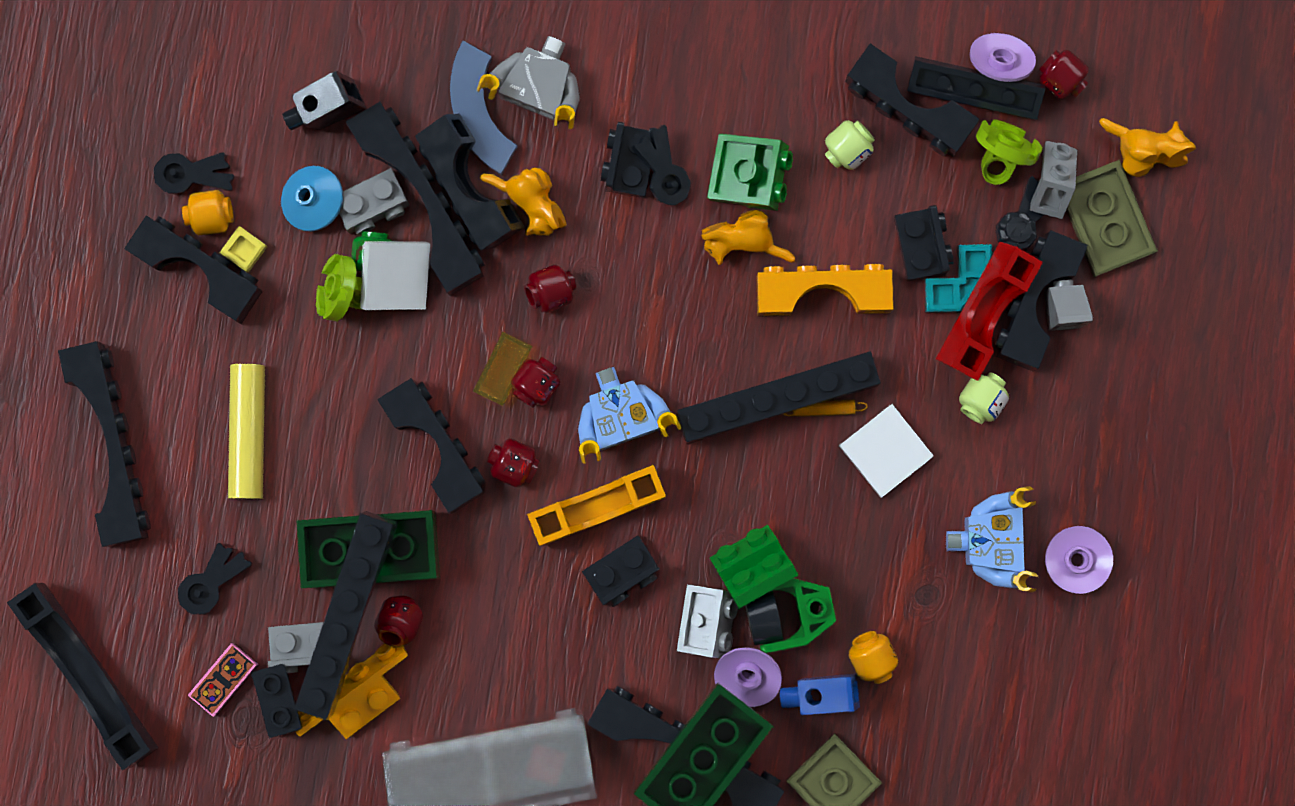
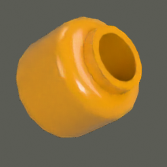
M219 190L193 193L189 196L188 205L182 207L184 224L186 226L191 225L192 230L197 235L224 232L227 230L229 223H233L234 220L230 197H225Z
M869 631L859 635L852 641L853 646L849 650V658L860 679L880 684L893 676L892 671L898 665V657L887 636L877 634L875 631Z

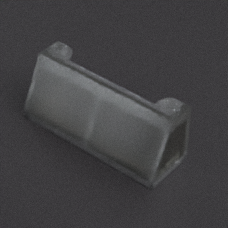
M575 708L556 711V718L547 721L422 745L410 746L409 740L393 742L389 744L390 750L382 752L388 806H558L595 799L599 793L584 712L576 714Z

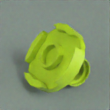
M986 120L982 121L976 138L987 149L981 162L984 179L990 184H1003L1011 177L1017 164L1028 166L1036 164L1042 152L1040 143L1036 139L1030 143L1023 138L1026 131L1010 123L993 120L991 125H988ZM993 161H1001L1006 165V168L1001 174L993 175L987 171L988 165Z
M334 254L328 259L322 270V274H327L324 286L318 285L316 308L318 315L324 316L323 319L338 322L343 318L349 307L362 309L360 308L362 278L356 276V266L352 257Z

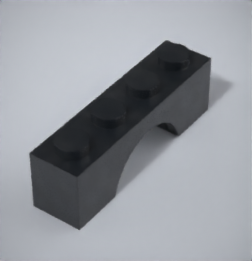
M870 43L846 77L845 83L849 85L848 90L860 99L864 100L865 97L876 104L875 109L885 117L892 118L894 116L903 122L902 127L909 134L915 137L921 135L931 142L929 146L942 156L949 154L954 157L980 119L953 100L941 107L932 109L920 108L909 103L902 96L896 84L895 72L897 61Z
M460 113L443 115L415 135L420 144L419 150L422 156L431 163L436 172L437 182L447 191L452 200L453 210L463 219L469 230L468 235L471 241L480 250L495 248L525 228L509 199L494 200L487 198L477 191L472 184L468 173V158L476 141Z
M146 215L124 249L158 271L175 262L197 264L204 271L209 282L208 303L242 324L263 292L255 286L259 280L244 270H241L239 274L233 272L228 268L231 262L216 252H213L211 257L200 250L203 244L190 235L186 234L182 239L174 234L172 231L175 226L162 217L158 216L154 221Z
M1052 230L1046 233L1044 238L1038 237L1032 250V255L1036 256L1043 263L1028 291L1021 294L1020 299H1013L1007 316L1012 318L1008 329L1002 328L995 342V347L999 348L996 357L1032 372L1039 369L1051 338L1041 328L1037 319L1036 303L1038 296L1047 284L1059 280H1071L1076 276L1087 249V244Z
M410 378L377 400L396 429L414 428L423 430L436 441L440 450L441 464L431 486L448 513L453 514L484 494L485 491L482 485L486 481L476 466L470 469L464 457L468 455V452L459 438L452 441L446 431L450 424L442 411L434 412L428 403L433 397L423 382L416 384L415 380Z

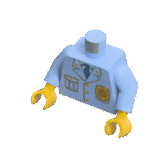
M614 367L596 373L601 392L590 395V402L583 406L578 426L581 461L585 464V456L590 453L596 454L597 461H600V451L658 430L661 431L664 437H668L665 430L667 426L674 424L680 430L681 425L676 415L671 413L663 398L649 387L642 384L636 385L634 380L620 384Z
M1021 487L1015 492L991 495L973 507L971 517L965 518V531L946 532V550L965 551L966 565H971L977 576L994 586L1018 587L1022 591L1035 592V588L1026 586V579L1029 576L1038 577V575L1034 572L1024 571L1023 508L1036 504V501L1025 502L1023 494L1025 491L1033 490V488Z

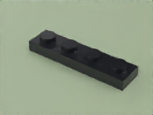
M917 56L914 59L907 87L908 92L949 101L953 100L962 104L1035 120L1038 118L1046 89L1043 84L1025 80L1014 82L994 80L976 69Z

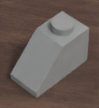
M1061 280L1053 282V287H1049L1044 291L1048 331L1082 328L1093 321L1083 285H1073V280Z

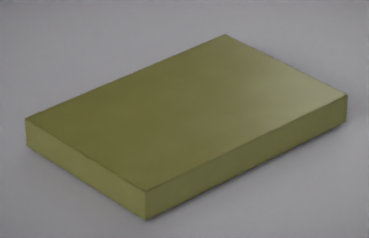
M1120 160L1076 177L1075 191L1066 211L1079 242L1088 245L1085 257L1094 277L1158 252Z

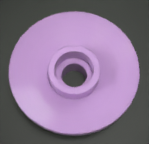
M990 33L980 36L973 42L970 48V60L974 67L983 75L998 81L1014 82L1022 80L1033 72L1036 64L1035 54L1024 41L1008 34Z
M1074 526L1060 531L1053 537L1046 550L1045 564L1050 578L1058 587L1071 593L1082 594L1094 591L1106 582L1113 567V553L1108 541L1099 532L1089 527ZM1076 553L1080 554L1083 558L1082 564L1078 567L1074 566L1071 562L1072 556Z
M737 648L727 652L719 659L714 672L715 684L717 682L749 707H756L770 702L778 694L782 675L778 664L765 652L754 648ZM745 670H750L754 673H747Z

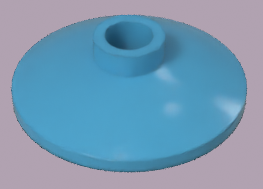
M308 166L296 171L286 182L281 195V207L287 221L297 229L308 232L318 231L330 225L338 216L343 203V189L339 179L330 170L320 166ZM310 191V198L304 201L305 194Z

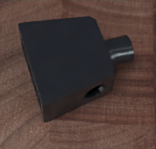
M334 71L294 93L292 98L296 107L282 113L291 131L304 124L315 130H321L367 108L354 79Z

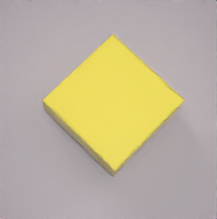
M238 226L220 253L249 273L268 246Z

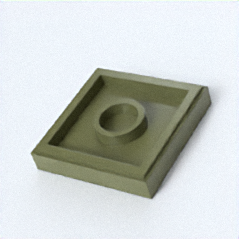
M835 733L786 780L810 806H859L882 784Z

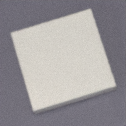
M364 241L360 308L364 310L426 309L430 243Z
M893 404L839 445L880 498L933 457V454Z

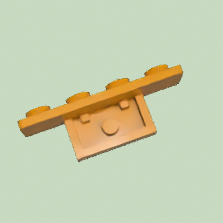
M384 643L376 650L375 654L364 662L355 664L349 670L345 677L334 714L329 718L330 722L345 739L349 738L400 699L397 691L383 674L408 656L403 645L392 647ZM298 711L302 728L295 732L300 737L323 719Z

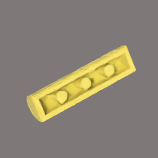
M230 365L228 499H263L264 365Z

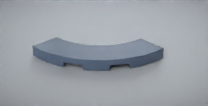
M462 41L453 63L450 81L453 114L460 113L476 142L471 150L483 163L502 176L518 146L506 138L491 120L484 100V88H481L479 92L476 90L481 76L487 73L492 56Z

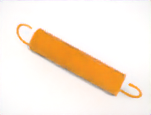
M831 400L794 410L793 415L785 413L784 415L855 414V411H863L866 408L855 410L854 400ZM859 402V403H858V404H860V403H861V404H865V405H866V408L868 407L867 404L864 403V402Z

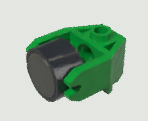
M795 578L745 605L754 645H760L761 651L765 653L807 645L836 622L830 588ZM774 590L788 592L795 597L801 627L793 636L783 640ZM814 601L819 602L821 605V610L817 614H813L810 611V605Z

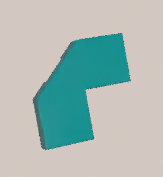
M992 244L958 245V278L925 279L926 313L960 312L964 308L992 257Z

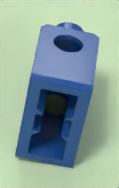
M857 674L802 678L798 680V687L780 688L781 707H800L801 715L855 711L860 708ZM812 690H819L821 692V701L813 700L811 696Z

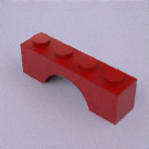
M999 242L939 351L936 360L978 381L994 353L992 336L999 317L1014 298L1028 291L1043 262L1016 246Z

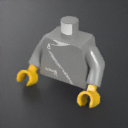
M548 36L541 52L526 47L523 53H514L497 65L490 74L481 76L476 90L479 92L481 88L490 89L489 99H494L498 88H500L498 91L500 99L552 119L555 126L558 125V121L567 120L569 122L568 129H573L575 113L580 101L577 78L571 73L570 65L559 60L566 45L564 42Z

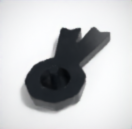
M661 125L658 129L649 128L653 145L648 137L643 136L640 138L639 144H634L632 148L653 170L649 187L656 201L673 206L687 198L691 181L684 168L672 163L667 126Z
M224 152L193 163L182 154H167L154 167L156 185L168 194L184 193L193 183L233 191L231 182L235 176L227 173H215V171L228 170L230 168L229 164L225 162L226 154Z
M1031 176L1027 181L1018 211L1005 214L997 223L995 231L998 243L1004 242L1026 251L1037 238L1035 222L1045 214L1030 211L1031 200L1039 184V181L1037 182L1034 176Z
M218 543L204 573L188 575L179 585L178 601L180 606L191 614L210 612L220 599L219 586L252 565L251 561L245 560L244 552H240L224 565L234 549L225 548L223 544Z

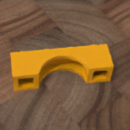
M883 264L864 265V270H850V265L830 266V271H817V266H798L797 272H784V267L770 266L764 267V272H758L756 276L757 316H791L795 304L803 295L812 290L822 288L832 289L846 296L857 314L891 313L893 310L892 269L884 270Z
M652 465L604 486L554 503L527 515L539 546H544L666 498L656 469Z

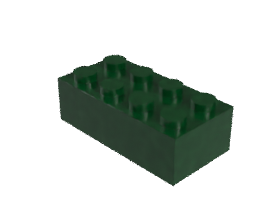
M436 511L377 514L399 523L376 583L440 578ZM359 516L296 520L301 588L336 586Z
M717 682L634 790V795L648 806H713L774 726Z

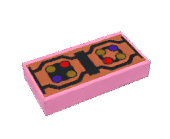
M231 643L188 696L211 716L215 717L259 664L238 646Z

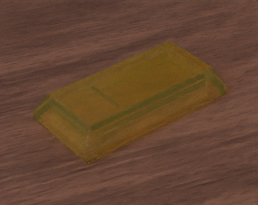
M502 332L473 392L503 406L512 389L511 380L522 363L527 359L533 346Z

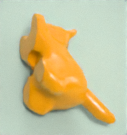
M1101 118L1099 121L1100 125L1107 132L1120 137V150L1123 156L1122 167L1129 175L1135 177L1146 175L1155 163H1161L1169 167L1185 165L1188 163L1186 154L1196 149L1195 144L1185 137L1177 121L1173 123L1171 130L1166 133H1156L1146 129L1129 130L1106 118Z
M525 169L520 175L513 176L507 181L494 174L481 175L480 179L507 193L528 214L529 227L525 232L527 236L531 234L550 236L559 227L567 226L559 206L548 198L552 183L549 175L542 169Z
M751 210L741 214L735 224L722 222L702 229V239L706 240L704 249L708 251L710 256L716 259L718 265L723 263L724 257L732 250L765 252L790 263H794L796 260L795 256L787 249L774 245L772 233L768 227V217L759 210Z

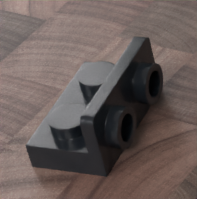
M619 121L616 130L610 129L607 149H611L612 154L610 162L604 161L600 180L606 182L607 192L640 198L646 197L651 168L633 150L632 146L639 144L640 138L643 136L648 137L653 145L649 130L625 126L624 122Z
M932 205L928 209L894 216L907 282L946 274L950 270L949 265L953 264L954 260L950 244L945 245L942 232L947 231L944 213H938L937 206Z
M639 535L584 569L582 573L602 605L609 602L614 607L630 597L626 591L634 585L638 584L640 589L658 579L655 572L660 568Z
M285 664L251 672L268 737L272 738L300 730L302 724L298 710L294 709L296 702Z

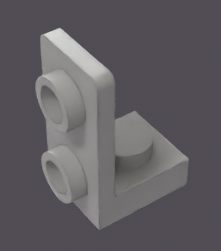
M1045 142L1041 179L1031 200L1030 211L1060 219L1063 218L1075 191L1077 149L1064 143Z

